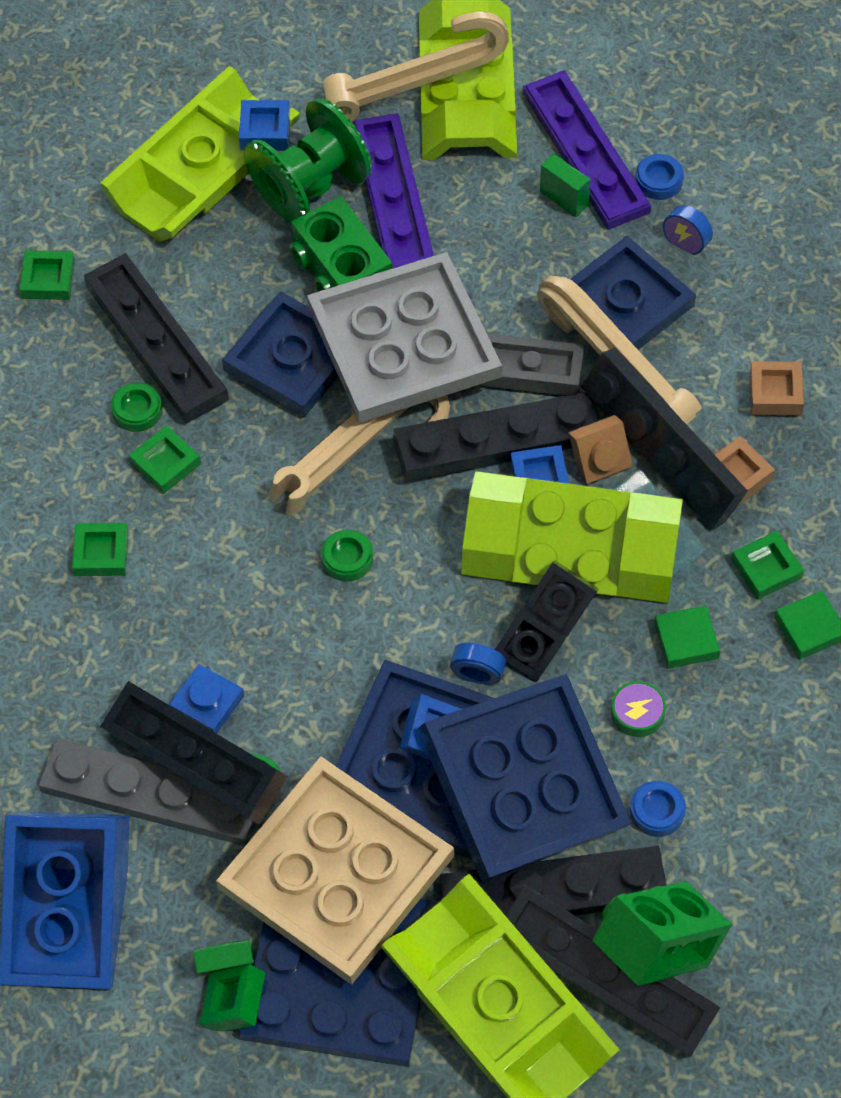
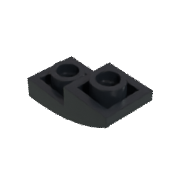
M556 560L553 561L495 650L505 657L506 662L537 682L599 589Z

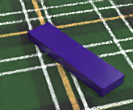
M563 70L524 85L523 95L564 161L590 178L589 201L607 230L650 214L651 205L566 71Z
M399 113L352 121L357 131L361 134L372 161L371 174L365 182L382 250L393 263V268L434 256Z

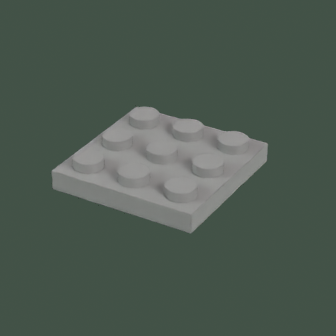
M447 252L307 295L309 311L359 423L502 377V364Z

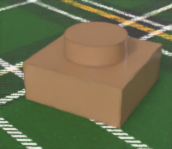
M751 361L749 372L751 415H802L804 406L802 362Z
M613 415L569 432L577 470L586 484L633 467L624 425L617 416Z
M741 436L715 454L748 490L739 505L773 481L775 469Z

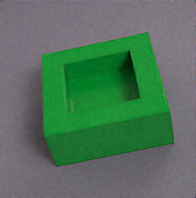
M553 153L541 164L540 192L577 217L589 206L590 178Z
M25 250L19 289L21 299L70 300L75 264L73 251Z
M167 425L128 455L130 464L162 494H165L202 464L200 455Z
M75 523L72 563L74 576H126L129 531L127 523Z
M774 531L732 552V562L758 600L803 578L805 570L778 531Z
M823 590L781 607L775 612L774 618L799 660L841 643V620Z
M706 605L655 615L654 624L668 669L719 659L720 648Z
M250 938L193 950L197 974L254 963Z
M251 964L210 971L199 1025L209 1030L220 1032L254 1027L266 972Z

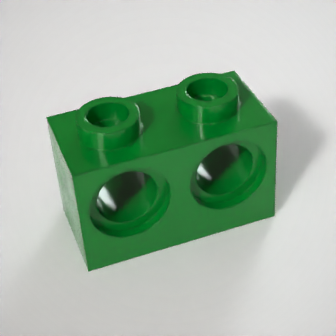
M342 196L291 221L293 242L289 244L290 253L301 270L306 268L311 270L315 276L314 283L318 292L393 269L391 260Z
M687 881L616 896L604 908L602 912L603 922L592 941L637 986L708 968L733 924Z

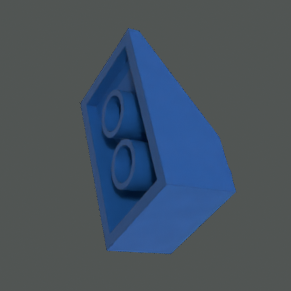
M26 811L5 815L0 985L93 989L113 988L128 873L130 815Z

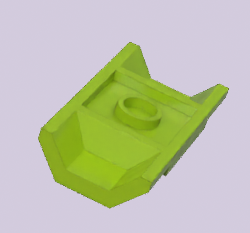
M431 0L419 10L420 57L484 36L488 32L486 29H473L462 32H454L452 30L451 20L467 13L477 11L490 12L499 16L507 26L509 37L506 49L496 59L473 69L421 86L422 160H436L451 147L489 146L504 158H517L511 11L500 0Z
M228 66L100 182L101 189L117 212L159 242L173 238L201 211L207 213L248 174L244 158L245 153L244 150H240L239 145L241 100L259 99L250 93L235 69ZM294 108L290 109V128L300 119V112Z
M475 471L469 497L462 547L461 575L538 585L552 562L556 560L599 589L597 594L669 603L683 499Z
M470 874L460 880L437 905L406 930L390 937L381 946L418 990L417 994L487 1078L492 1083L495 1082L507 1098H567L620 1051Z

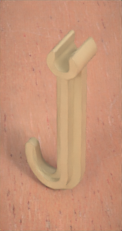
M477 11L457 16L451 20L454 32L473 29H486L488 32L482 37L357 79H353L346 73L332 74L323 81L326 100L335 104L349 117L350 121H353L359 116L360 106L473 69L496 59L506 49L509 42L507 26L499 16L490 12Z
M549 276L539 284L537 298L547 315L559 328L567 334L576 329L599 355L604 351L616 348L686 424L697 417L696 413L702 407L696 397L684 388H679L675 391L576 283L566 277Z
M447 395L427 401L435 409L434 415L428 422L448 418L450 404ZM408 408L359 423L354 413L295 466H286L277 471L274 475L270 502L277 500L284 492H292L288 498L286 515H294L300 512L306 505L307 497Z

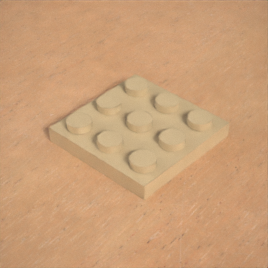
M320 756L216 882L221 892L352 985L381 949L382 944L390 938L453 859L454 847Z

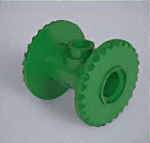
M324 98L314 99L307 104L306 120L311 133L299 140L297 147L292 145L279 154L266 142L255 139L248 143L244 150L245 164L255 187L267 204L288 223L310 212L307 196L315 197L327 192L331 187L332 172L336 169L351 182L358 184L367 180L371 174L372 161L361 134L341 109Z

